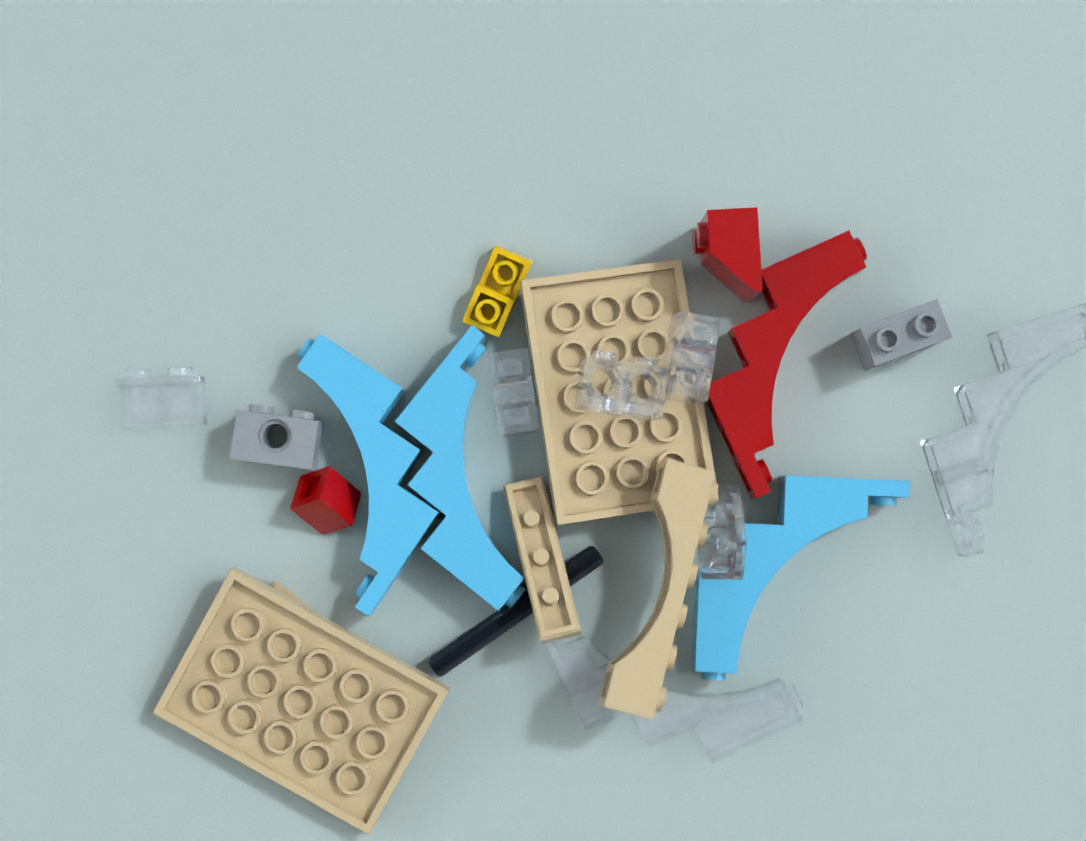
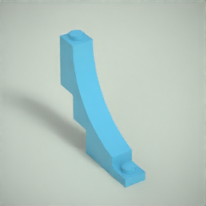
M472 325L395 422L433 452L409 482L408 486L446 515L420 549L499 611L504 604L512 608L526 590L520 585L525 576L510 564L494 545L475 510L468 487L464 454L465 432L470 405L478 383L462 369L466 364L471 368L474 367L487 350L482 345L486 340L485 335Z
M319 334L315 340L309 338L299 351L297 358L301 362L297 368L314 380L329 395L342 412L361 451L367 476L369 517L360 560L378 573L375 578L368 574L357 589L355 595L361 599L355 608L370 616L374 613L441 512L401 486L423 452L383 425L405 390L322 334Z
M780 476L778 525L737 523L736 572L698 570L694 583L691 668L695 672H701V679L726 680V673L737 674L739 650L745 627L758 598L775 573L794 554L823 534L845 524L866 519L868 516V497H872V505L897 506V498H910V481Z

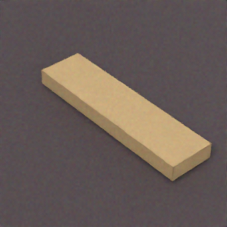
M543 476L503 485L540 643L545 644L581 635Z

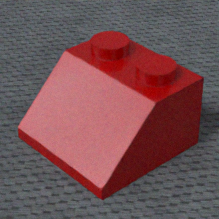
M758 207L707 210L701 222H697L696 230H693L694 254H700L701 265L742 302H752L763 291Z

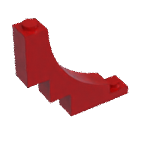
M850 230L762 269V294L770 311L741 323L727 332L743 368L702 387V394L750 499H756L771 492L767 484L773 481L770 471L764 460L757 461L754 454L774 445L772 430L774 386L781 359L791 337L804 317L825 294L841 282L855 276L866 268L864 262L867 260L865 248L859 238L853 239Z

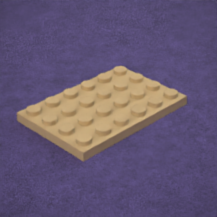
M681 259L520 281L556 525L654 511L650 499L659 464L667 458L714 471ZM718 493L715 501H719Z
M233 567L230 569L169 681L153 714L369 835L447 696L450 687L240 569Z

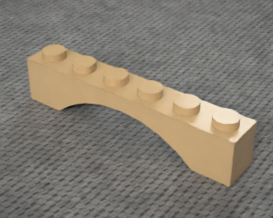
M669 458L661 461L659 464L650 503L657 516L664 543L665 567L661 592L654 611L642 632L625 651L608 663L598 704L603 707L654 720L655 712H661L667 695V688L662 686L666 670H672L677 656V646L672 645L676 629L683 628L688 611V606L683 604L686 589L693 587L697 577L698 564L693 563L697 547H703L708 533V524L703 523L707 507H713L718 493V483H714L715 471Z

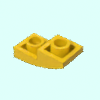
M495 245L462 322L473 325L499 338L520 294V281L526 280L533 260Z

